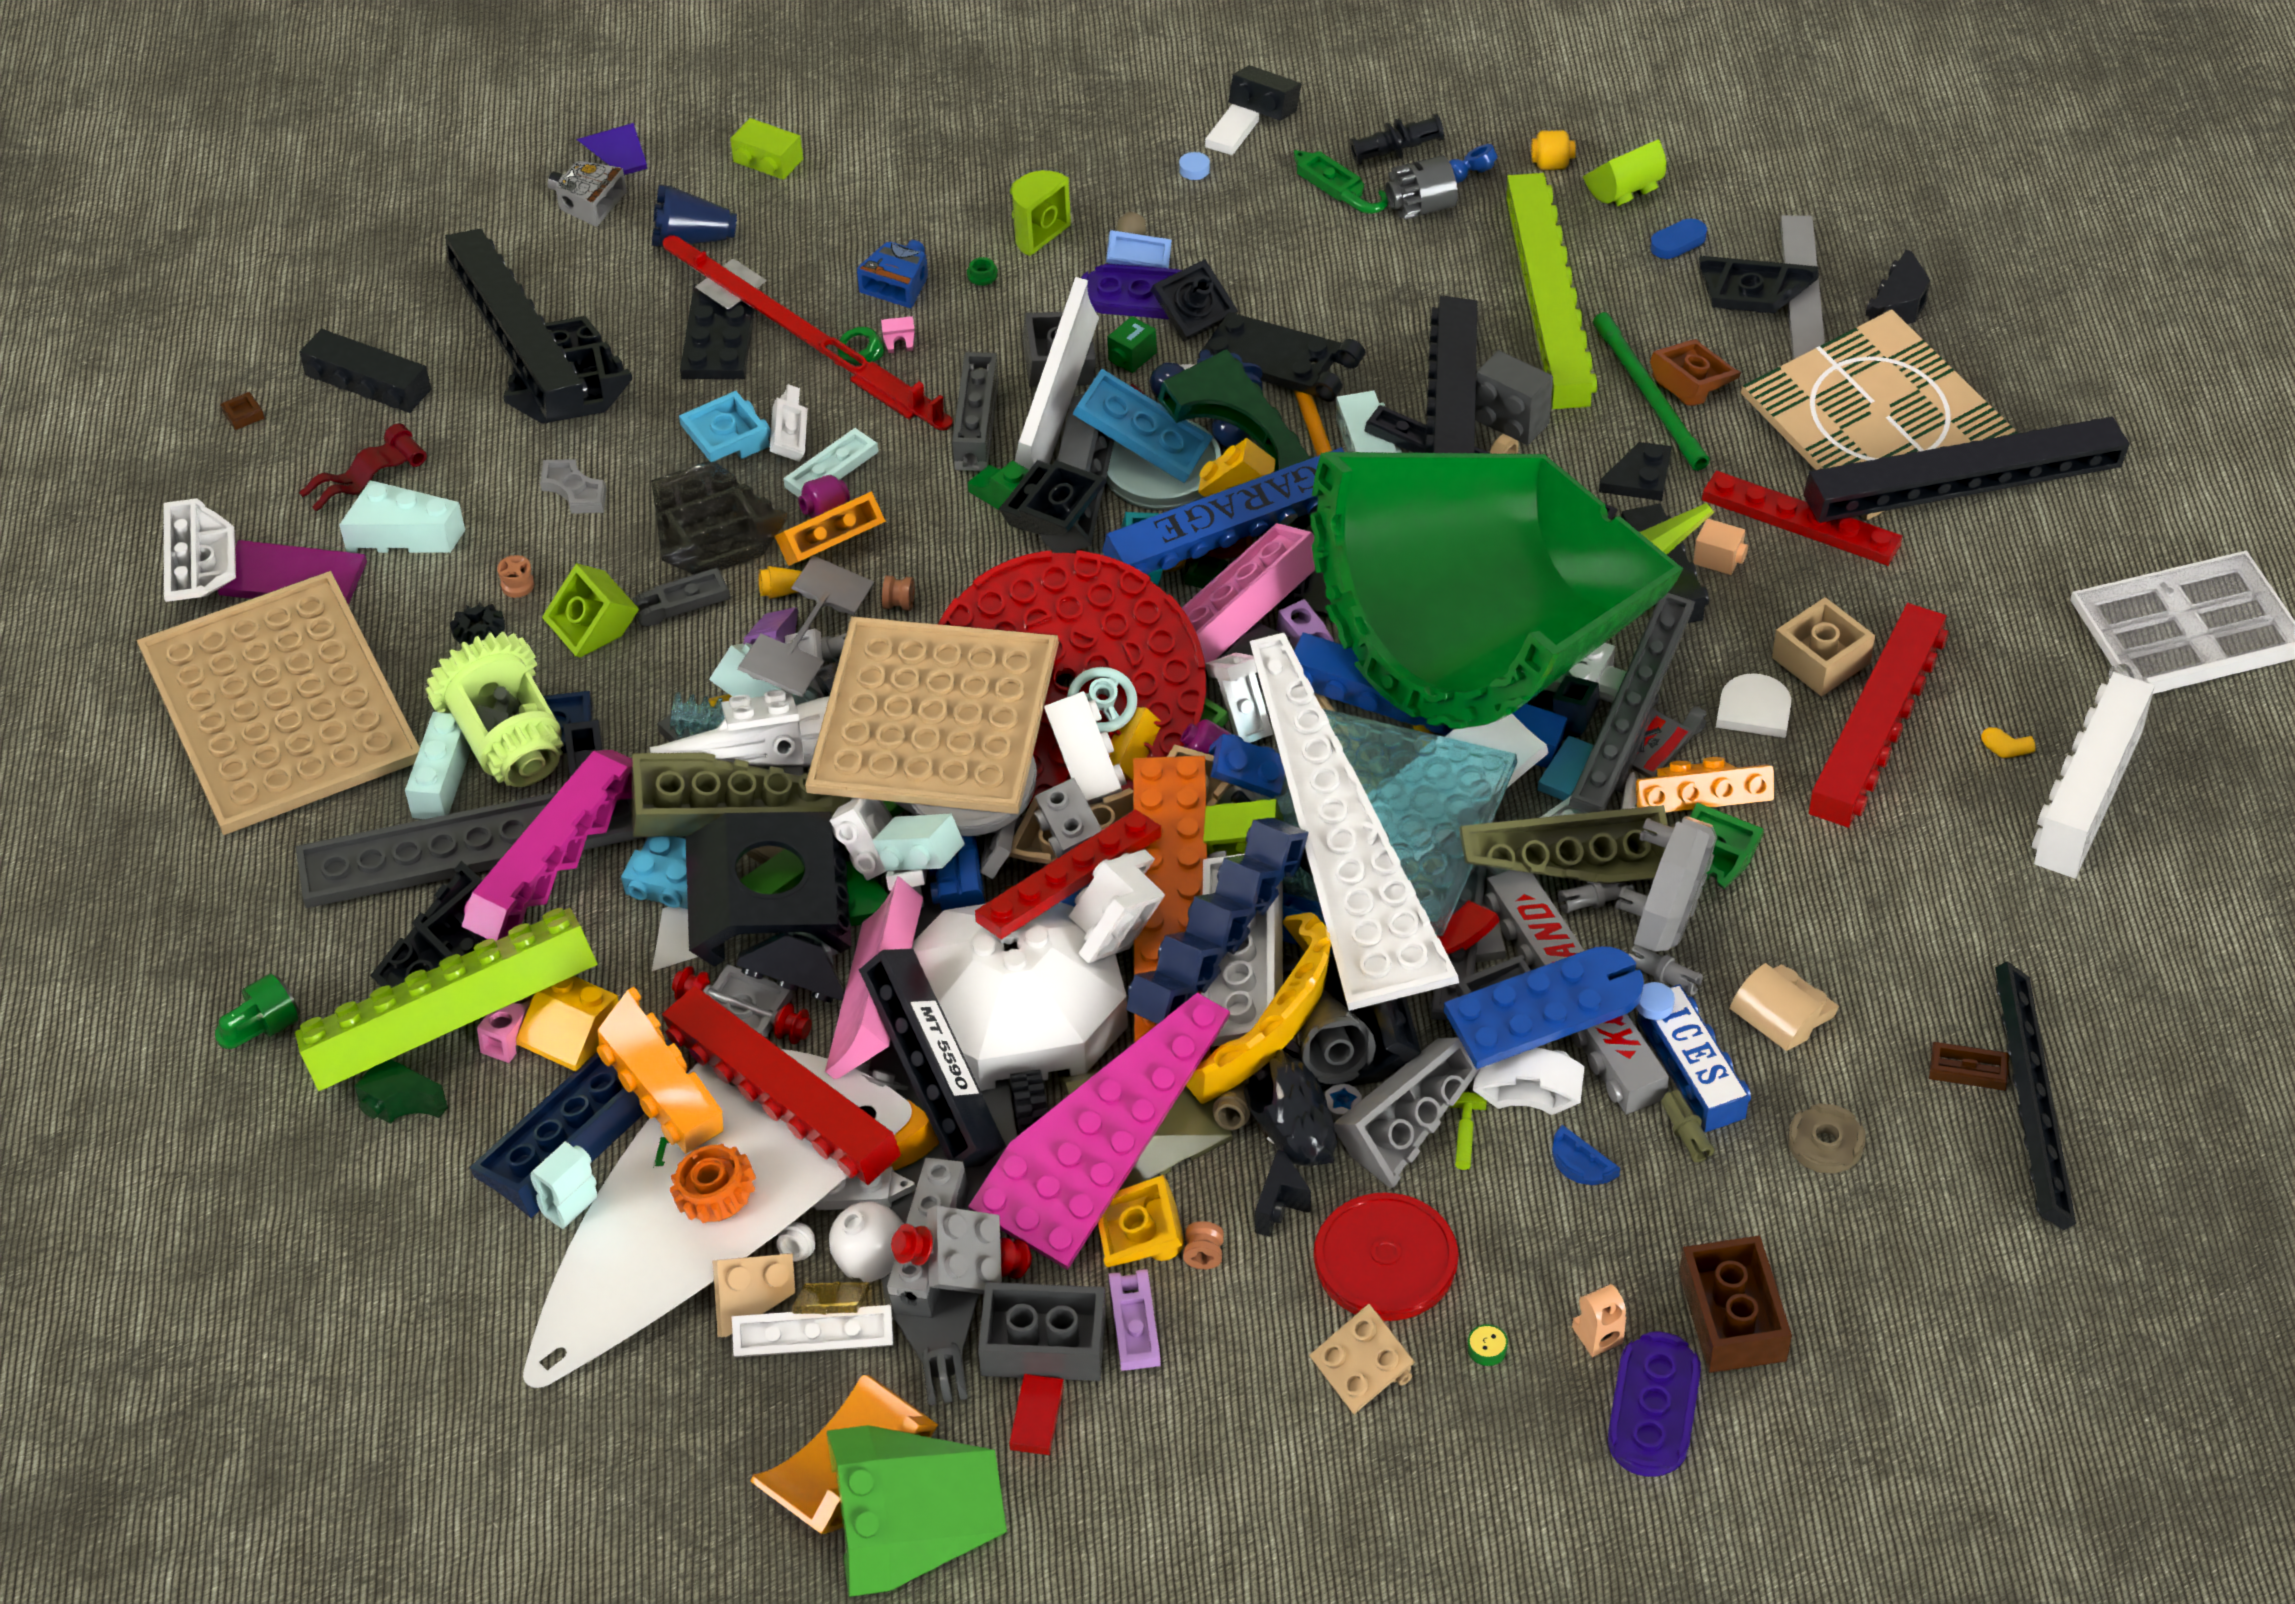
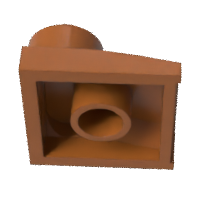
M1697 339L1653 351L1650 359V365L1653 370L1652 376L1657 384L1671 391L1679 397L1682 403L1689 406L1704 403L1710 391L1738 379L1741 375L1739 370L1733 368L1699 343Z

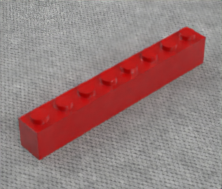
M1911 603L1906 604L1812 790L1809 815L1847 828L1850 827L1855 815L1862 816L1868 796H1865L1867 790L1874 791L1880 772L1877 770L1879 766L1886 767L1892 750L1889 746L1891 742L1897 744L1903 730L1901 721L1902 719L1909 720L1915 704L1913 697L1914 695L1921 696L1927 678L1924 675L1926 672L1932 673L1938 657V654L1935 652L1937 649L1943 650L1949 635V631L1944 629L1947 615Z
M693 986L662 1013L668 1027L665 1033L671 1042L677 1044L679 1048L685 1046L689 1049L692 1057L700 1065H710L724 1083L729 1084L732 1082L735 1084L740 1093L749 1102L752 1103L755 1100L759 1102L767 1115L774 1121L779 1119L784 1121L795 1137L800 1140L804 1138L809 1140L817 1153L824 1159L829 1157L834 1159L839 1168L849 1178L853 1179L856 1176L869 1185L901 1156L892 1131L698 987Z

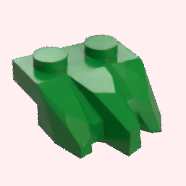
M1696 803L1690 817L1713 825L1717 835L1712 853L1715 856L1710 870L1707 872L1706 881L1712 876L1717 879L1718 886L1725 889L1749 865L1764 835V830L1759 826Z

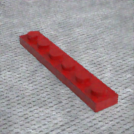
M1717 470L1703 490L1702 501L1889 566L1901 546L1903 535L1851 517L1818 523L1806 501Z
M1133 810L976 909L975 922L999 939L1005 938L1089 884L1094 878L1092 875L1094 869L1103 860H1112L1125 853L1131 854L1140 851L1161 838V825L1138 810Z

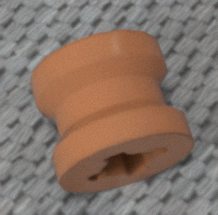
M519 555L509 556L501 560L497 566V572L501 579L500 585L503 593L508 597L519 598L532 592L534 578L531 574L529 560Z
M886 575L882 588L883 609H892L894 606H899L903 610L911 611L915 596L914 578L905 577L903 580H897L894 576Z
M1203 1221L1188 1225L1185 1230V1240L1188 1244L1183 1252L1185 1263L1197 1269H1212L1219 1266L1222 1262V1250L1219 1246L1224 1241L1223 1229L1217 1224Z

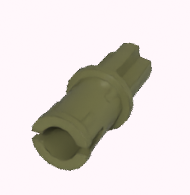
M1674 1090L1665 1093L1661 1103L1674 1124V1134L1681 1137L1693 1162H1701L1707 1159L1703 1151H1706L1707 1155L1711 1157L1715 1149L1700 1126L1702 1123L1701 1118L1693 1114L1681 1091Z

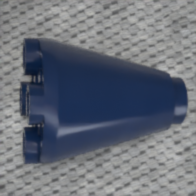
M659 184L657 203H655L653 222H655V227L657 228H653L651 245L663 247V240L668 236H677L688 244L726 240L727 237L734 238L737 214L730 213V210L675 187Z

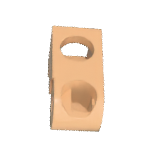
M1608 1284L1581 1296L1579 1299L1581 1315L1573 1318L1572 1328L1590 1355L1594 1357L1623 1344L1626 1308L1615 1286ZM1609 1333L1611 1334L1609 1338L1601 1341L1604 1336Z

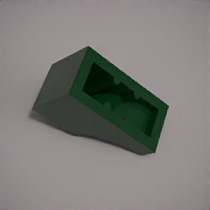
M392 1059L370 1068L354 1086L360 1109L367 1116L374 1119L378 1117L390 1124L400 1116L414 1113L428 1114L440 1118L448 1109L442 1085Z

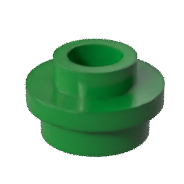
M986 257L972 260L967 269L968 280L979 286L988 285L998 277L996 265H994L991 259Z

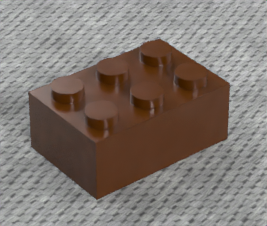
M1761 1236L1683 1247L1679 1275L1708 1372L1713 1373L1786 1362L1792 1333Z

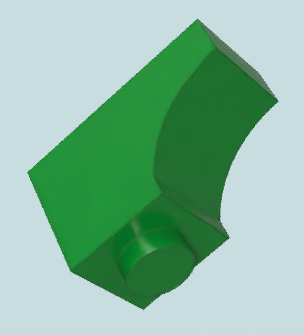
M1013 460L1002 469L988 465L967 482L968 492L999 510L1029 470Z

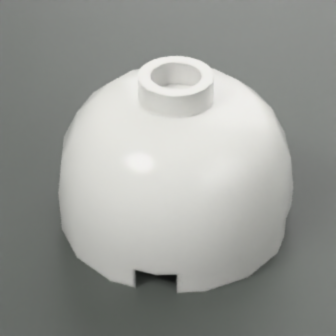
M859 1202L851 1205L842 1211L832 1224L829 1233L830 1253L843 1273L851 1279L860 1278L863 1282H873L884 1278L891 1273L895 1261L891 1249L892 1237L904 1223L893 1210L880 1203Z

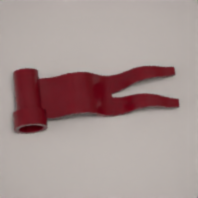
M397 423L386 430L384 434V442L386 444L363 449L356 455L350 468L343 474H318L312 478L299 494L305 497L324 482L333 481L344 484H334L323 492L319 500L312 506L317 512L335 494L357 495L362 493L368 482L372 480L374 474L380 469L398 466L406 461L411 466L418 467L425 462L427 454L413 440V435L408 428L401 423Z

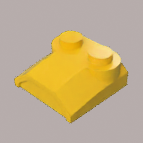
M1164 1175L1119 1190L1098 1222L1105 1256L1103 1260L1106 1267L1125 1264L1150 1256L1158 1261H1167L1177 1256L1184 1245V1236L1177 1205Z

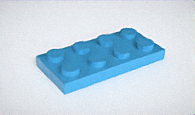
M1104 369L1100 370L1072 415L1183 483L1186 482L1213 438L1186 420L1176 423L1164 406Z

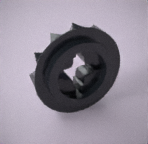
M479 602L473 608L465 605L464 612H455L454 620L450 622L453 638L460 644L466 642L468 645H471L476 636L482 641L492 632L496 638L501 632H504L505 620L502 611L496 610L493 604L484 607Z

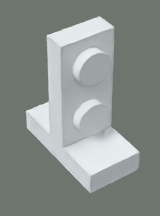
M1233 653L1205 663L1208 677L1218 679L1234 735L1241 737L1248 743L1273 735L1255 675L1257 668L1254 657L1242 653Z

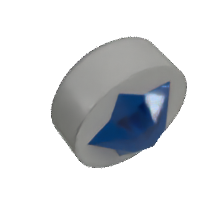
M1348 1084L1334 1085L1325 1093L1327 1106L1334 1121H1337L1362 1100L1360 1092Z

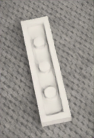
M891 1305L732 1316L733 1353L735 1358L894 1346Z

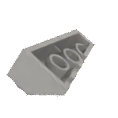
M1458 1037L1437 1038L1422 1050L1421 1054L1406 1063L1335 1121V1132L1354 1160L1386 1186L1394 1188L1401 1179L1399 1174L1407 1163L1414 1161L1420 1152L1418 1149L1429 1133L1435 1132L1441 1124L1439 1119L1449 1106H1454L1480 1069L1476 1070Z

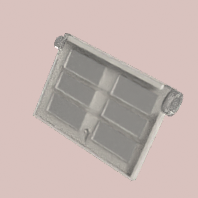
M2247 550L2074 591L2070 598L2075 609L2112 665L2109 670V680L2113 672L2155 685L2153 694L2295 659V620Z

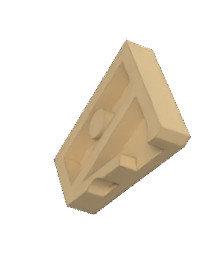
M792 1253L712 1260L718 1337H728L733 1334L732 1316L764 1314L795 1294Z

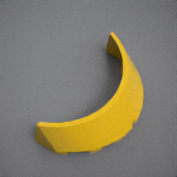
M1311 912L1286 916L1282 923L1305 953L1255 1026L1239 1039L1219 1046L1206 1060L1198 1065L1186 1086L1201 1104L1228 1092L1265 1066L1276 1056L1278 1050H1282L1294 1038L1314 1011L1325 986L1331 945L1330 933L1317 915Z

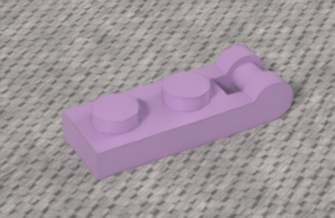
M1147 1269L1135 1270L1136 1274L1121 1276L1120 1272L1108 1274L1121 1371L1161 1366ZM1138 1290V1292L1123 1294V1291Z

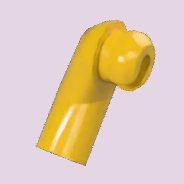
M1988 727L1981 734V740L1986 748L2000 758H2011L2035 752V742L2032 736L2014 739L1997 727Z

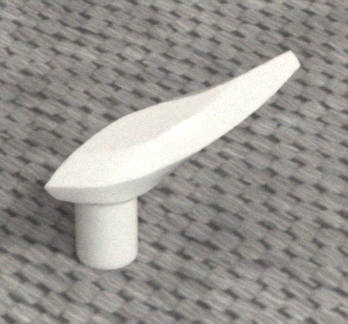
M1634 772L1630 773L1626 781L1621 809L1637 808L1635 807L1637 800Z

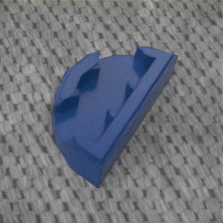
M1561 1125L1554 1134L1553 1160L1555 1166L1565 1177L1580 1184L1598 1185L1608 1183L1620 1176L1619 1166L1565 1126Z

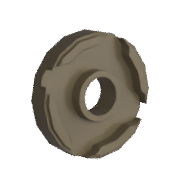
M1833 1104L1812 1105L1809 1110L1804 1112L1801 1110L1794 1116L1789 1125L1788 1146L1793 1157L1804 1167L1819 1173L1834 1174L1846 1171L1859 1162L1866 1144L1865 1129L1862 1124L1860 1126L1855 1120L1856 1116L1849 1110ZM1822 1133H1829L1836 1138V1141L1826 1143L1817 1136Z

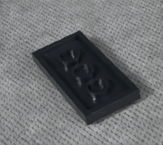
M694 284L680 366L681 379H745L755 308L741 300L732 308L727 309L695 288L698 284Z

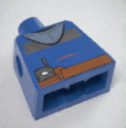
M910 240L906 246L891 241L885 242L858 266L859 292L912 309L928 276L927 258L924 253L925 248L923 244L917 240Z

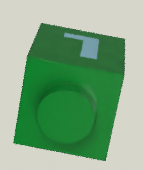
M1131 316L1107 336L1108 360L1116 366L1134 373L1157 353L1156 329Z

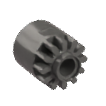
M1444 155L1393 167L1391 172L1388 173L1391 180L1385 185L1388 203L1392 209L1398 210L1399 217L1404 220L1452 208L1457 204L1458 190L1456 178L1450 162Z

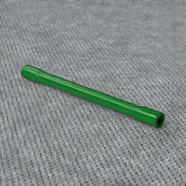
M1607 312L1596 315L1593 319L1594 327L1605 343L1609 344L1665 425L1694 471L1704 469L1710 461L1708 455L1680 420L1622 336L1621 330Z

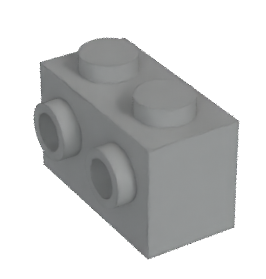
M1075 778L1035 795L1039 810L1035 811L1034 814L1042 831L1050 830L1053 837L1049 838L1048 841L1056 858H1059L1102 831Z

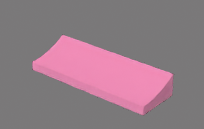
M1276 523L1182 607L1196 631L1205 663L1216 660L1315 571L1312 551L1315 537L1312 532Z
M897 876L885 902L874 914L862 922L825 1072L833 1079L842 1077L889 1047L891 1038L859 969L882 950L912 949L924 897L899 876Z

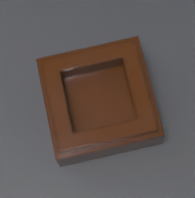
M250 392L220 404L222 412L234 430L264 419L263 410Z

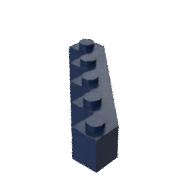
M1273 817L1253 820L1246 835L1247 845L1244 855L1224 858L1223 863L1219 867L1215 893L1194 896V900L1188 910L1189 920L1186 932L1165 935L1158 950L1159 960L1156 971L1134 975V979L1128 989L1129 999L1126 1010L1158 1024L1198 991L1205 993L1220 974L1221 969L1218 964L1227 952L1235 954L1250 934V929L1247 926L1256 914L1263 916L1278 897L1279 891L1276 887L1285 875L1292 878L1299 869L1309 832Z

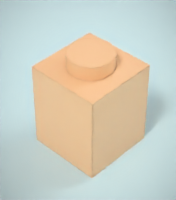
M1707 519L1695 542L1693 563L1732 575L1737 563L1743 564L1747 555L1748 545L1744 544L1745 529Z

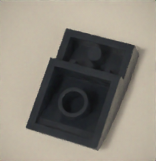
M1037 460L999 510L1009 526L1036 534L1061 535L1069 532L1107 481L1102 476L1058 460L1053 465Z

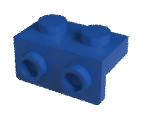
M1222 734L1210 745L1209 754L1214 755L1210 777L1272 799H1276L1281 795L1285 772L1280 754L1276 753L1274 749L1245 742L1237 735Z

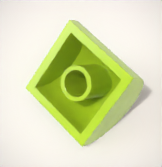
M1657 139L1606 162L1582 177L1596 199L1602 203L1615 201L1618 207L1633 200L1632 193L1640 190L1641 194L1645 195L1659 188L1657 182L1663 179L1666 173L1665 153L1660 140Z
M1041 170L1028 173L1013 182L1010 194L1013 200L1012 218L1014 219L1015 242L1020 251L1031 256L1071 226L1069 177L1055 171Z

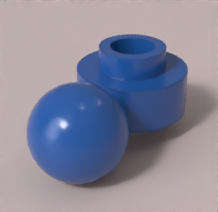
M1484 144L1471 150L1463 161L1460 159L1450 160L1456 183L1464 181L1470 170H1477L1481 173L1491 169L1495 165L1494 161L1498 156L1492 144Z

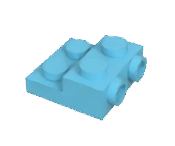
M737 391L679 415L680 425L710 462H714L734 452L743 459L770 447L769 437H771V430L765 419H759L749 400L744 401Z
M675 836L648 837L641 851L634 850L621 876L625 894L638 900L647 899L663 903L672 908L682 907L688 909L686 839Z

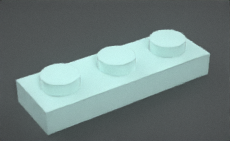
M854 428L783 478L784 487L799 497L801 496L804 483L826 475H832L840 480L878 453L877 442Z

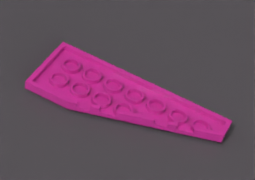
M1199 993L1193 995L1012 1140L969 1204L968 1210L1000 1215L1001 1231L1016 1240L1025 1241L1031 1249L1068 1270L1229 1019L1230 1011Z

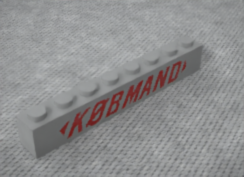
M1508 870L1487 878V890L1483 896L1484 904L1489 910L1497 913L1505 939L1507 941L1512 940L1517 948L1518 956H1524L1525 962L1531 970L1584 951L1533 873ZM1627 1014L1571 1034L1574 1044L1578 1048L1582 1047L1588 1056V1062L1593 1073L1600 1075L1605 1082L1610 1099L1614 1103L1618 1102L1625 1114L1660 1102L1664 1094L1667 1093L1668 1074Z

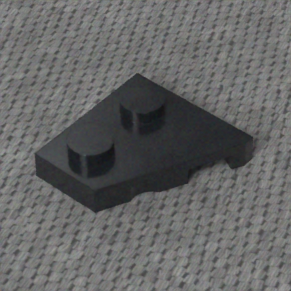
M1638 442L1600 479L1599 492L1662 501L1672 446Z

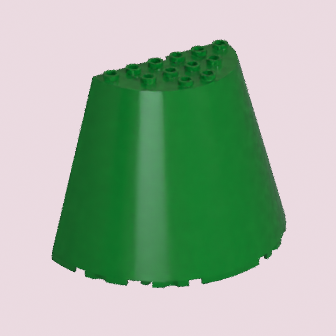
M1321 453L1312 491V496H1318L1317 512L1311 513L1310 516L1311 529L1315 537L1312 551L1316 573L1323 572L1326 597L1331 602L1330 605L1325 606L1329 618L1338 628V638L1344 649L1352 648L1359 659L1354 665L1375 690L1399 710L1413 718L1418 716L1426 718V723L1439 726L1444 724L1448 725L1451 729H1463L1487 725L1514 713L1665 597L1683 570L1679 564L1623 518L1618 516L1610 520L1605 507L1606 504L1545 454Z

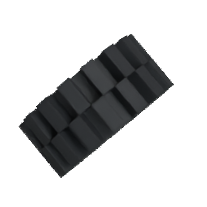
M1041 1070L1010 1074L1018 1136L1048 1112Z

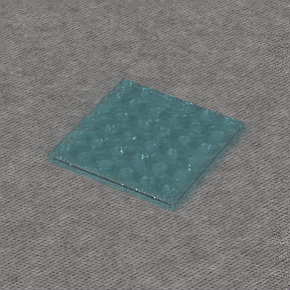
M1323 709L1335 736L1338 737L1349 764L1351 763L1384 830L1389 835L1390 845L1394 848L1401 867L1408 880H1410L1422 908L1425 909L1435 934L1443 936L1474 865L1465 863L1459 827L1492 823L1518 763L1517 755ZM1284 775L1281 795H1275L1274 799H1277L1285 823L1299 828L1288 783ZM1299 867L1292 878L1285 875L1283 878V893L1319 902L1312 875Z

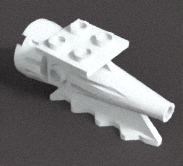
M783 690L768 691L764 696L750 698L748 695H736L729 698V701L721 702L725 719L718 728L662 745L649 747L650 753H708L716 755L715 759L735 762V759L748 761L749 766L769 769L770 766L783 768L785 773L801 776L804 773L803 767L811 766L829 696L795 705L792 694L785 693Z

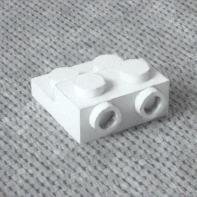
M852 798L850 802L837 808L830 822L834 836L849 851L854 868L862 873L868 881L886 872L872 840L887 826L893 817L881 800Z

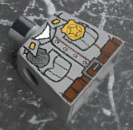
M578 161L573 164L566 174L553 171L548 178V187L556 191L559 208L597 227L627 192L623 168Z

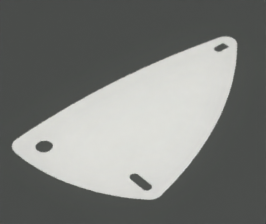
M781 1049L858 1107H873L876 1110L875 1119L892 1131L894 1135L909 1121L912 1113L910 1103L886 1085L881 1087L871 1083L863 1075L870 1078L873 1077L854 1068L842 1077L833 1079L825 1072L827 1058ZM697 1063L687 1074L695 1071L722 1109L724 1131L692 1151L707 1145L724 1144L725 1147L730 1149L734 1146L737 1147L740 1155H747L756 1175V1179L752 1181L755 1191L750 1193L748 1203L735 1215L727 1219L702 1223L697 1218L689 1220L685 1212L680 1213L669 1189L674 1186L671 1175L676 1173L678 1163L689 1153L685 1154L677 1143L674 1145L667 1143L662 1160L665 1162L664 1166H655L654 1162L660 1138L665 1136L658 1120L655 1117L649 1118L597 1194V1198L592 1202L567 1249L548 1293L531 1342L523 1371L525 1383L533 1388L550 1385L645 1328L714 1281L712 1260L748 1257L810 1209L848 1176L839 1168L834 1159L831 1157L824 1159L820 1156L809 1140L806 1138L800 1140L795 1137L784 1121L781 1119L774 1121L770 1118L759 1102L756 1100L752 1103L749 1102L740 1093L737 1086L724 1083L710 1065L705 1064L702 1066ZM565 1348L567 1351L566 1356L549 1370H546L540 1364V1361L555 1349Z

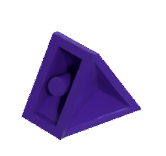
M634 123L576 139L609 166L623 168L624 175L648 169Z

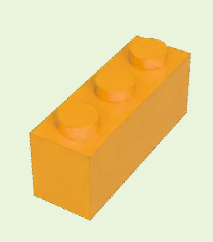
M871 491L783 531L774 537L787 565L790 566L886 521Z

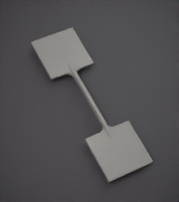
M813 555L793 584L792 590L801 593L808 599L816 600L817 604L791 643H783L760 633L737 670L747 673L756 680H763L775 685L786 693L803 697L824 664V660L800 650L798 644L824 606H831L838 612L854 616L872 588L874 581Z

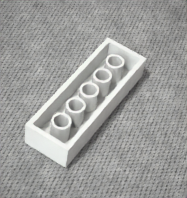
M2113 672L2107 685L2101 683L2094 702L2098 706L2089 708L2083 727L2087 729L2084 732L2079 731L2075 738L2072 751L2076 753L2073 756L2067 755L2060 774L2064 778L2061 781L2055 780L2049 796V800L2052 803L2050 805L2044 804L2040 812L2037 825L2043 826V828H2038L2032 843V848L2037 850L2034 861L2035 865L2076 879L2143 733L2155 685Z

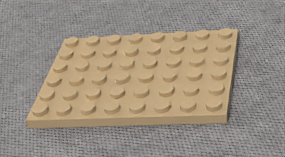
M331 571L136 640L223 835L415 763L420 747Z

